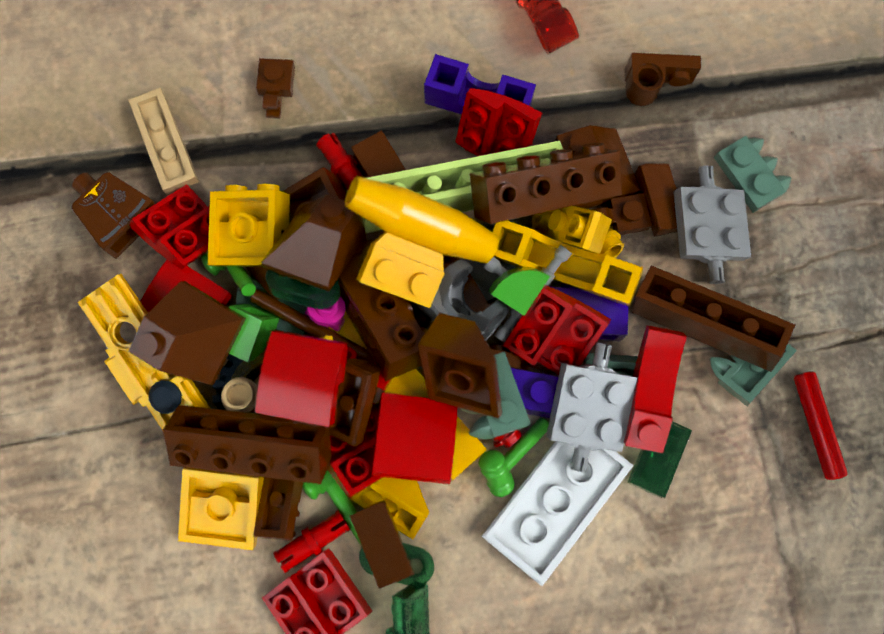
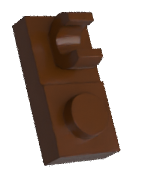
M264 477L253 537L292 541L296 537L294 528L296 517L300 515L298 504L301 499L303 482Z

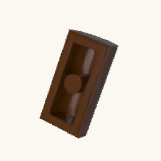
M347 358L344 382L338 385L335 423L329 427L330 435L354 447L364 442L381 368L378 365L362 359Z

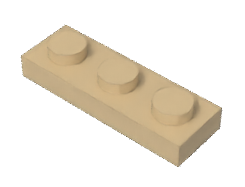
M160 87L129 99L134 117L165 194L173 193L186 184L191 186L198 183L199 180L162 88Z

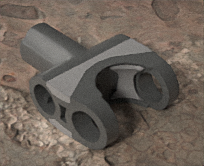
M467 259L456 261L444 269V276L430 308L414 303L427 318L420 327L423 326L428 330L438 314L442 313L475 321L485 340L494 333L506 317L509 308L500 300L490 305L483 312H474L468 307L464 300L463 291L469 279L467 276L473 270V266Z

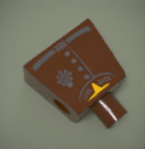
M110 172L104 173L97 180L88 173H82L72 183V188L81 195L73 202V211L97 244L117 259L139 237L129 226L131 219L155 203L148 196Z

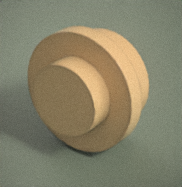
M245 377L231 379L226 383L221 393V401L224 408L228 411L251 413L256 407L258 386L255 382Z

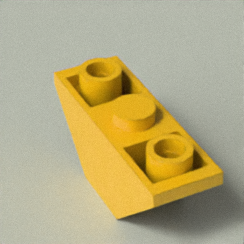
M570 206L534 214L532 216L533 225L531 229L562 243L600 254L612 219L594 210Z

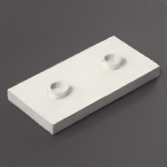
M555 441L486 529L482 537L538 584L543 586L634 466L616 451L606 449L590 450L586 472H578L570 469L575 447L569 443Z

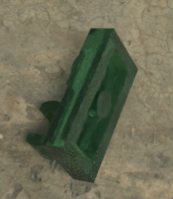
M672 421L663 453L641 449L627 483L661 499H665L692 430Z
M414 581L392 596L391 612L393 615V625L385 630V634H430L428 584Z

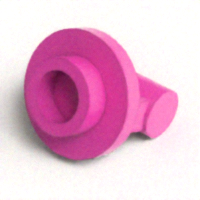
M321 291L309 299L305 314L314 323L328 326L339 332L345 322L346 307L344 300L338 294L331 291Z

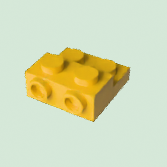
M258 184L257 190H247L248 187L241 185H226L225 191H211L208 265L262 266L261 262L281 236V231H285L289 225L290 194L280 191V186L275 184Z
M184 467L182 469L178 541L254 550L257 545V538L253 537L264 477Z

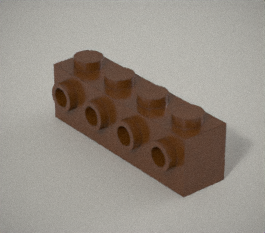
M590 143L583 145L582 151L573 153L571 149L551 151L550 157L540 159V156L517 158V164L506 166L504 162L484 164L483 171L470 173L474 218L493 224L622 195L620 151L605 149L604 143Z
M365 237L332 288L344 300L347 315L375 364L381 368L380 373L384 380L388 381L422 366L418 343L427 330L423 326L420 327L413 316V309L409 300L363 284L356 279L369 246L373 243L372 240H367Z
M652 265L636 294L632 311L636 315L671 330L683 332L690 338L772 372L782 358L796 325Z
M178 405L163 429L170 466L322 484L332 458L329 427L270 415Z

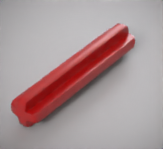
M813 371L794 376L795 385L824 477L827 480L844 478L848 472L817 375Z

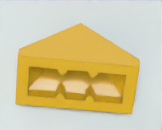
M383 477L350 499L364 509L385 500L397 530L412 540L430 513L418 482L413 480Z

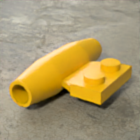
M358 176L355 177L348 189L345 207L385 231L369 246L356 278L363 284L430 308L445 273L443 269V255L488 263L496 253L499 243L498 236L457 209L405 187Z

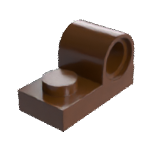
M631 53L625 67V91L627 98L635 105L647 106L656 99L664 83H669V85L674 87L692 84L701 70V56ZM639 81H646L651 87L643 86Z

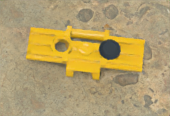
M122 274L116 275L78 301L83 312L108 348L105 351L109 358L104 361L131 403L133 405L140 403L142 407L146 406L162 431L178 405L210 408L191 379L161 372L128 351L132 342H127L121 337V325L124 322H128L134 326L137 333L144 316L148 313Z

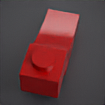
M646 325L632 375L638 379L624 441L625 446L663 453L673 421L671 415L676 380L687 338L683 332Z

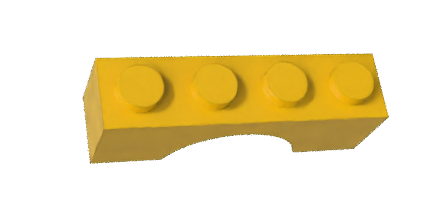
M508 220L495 223L492 232L499 238L498 247L494 255L496 259L517 267H531L541 271L543 267L547 268L554 258L556 249L559 245H562L572 255L567 261L561 263L554 273L555 277L553 280L630 307L643 272V267L608 255L593 253L562 243L531 228Z

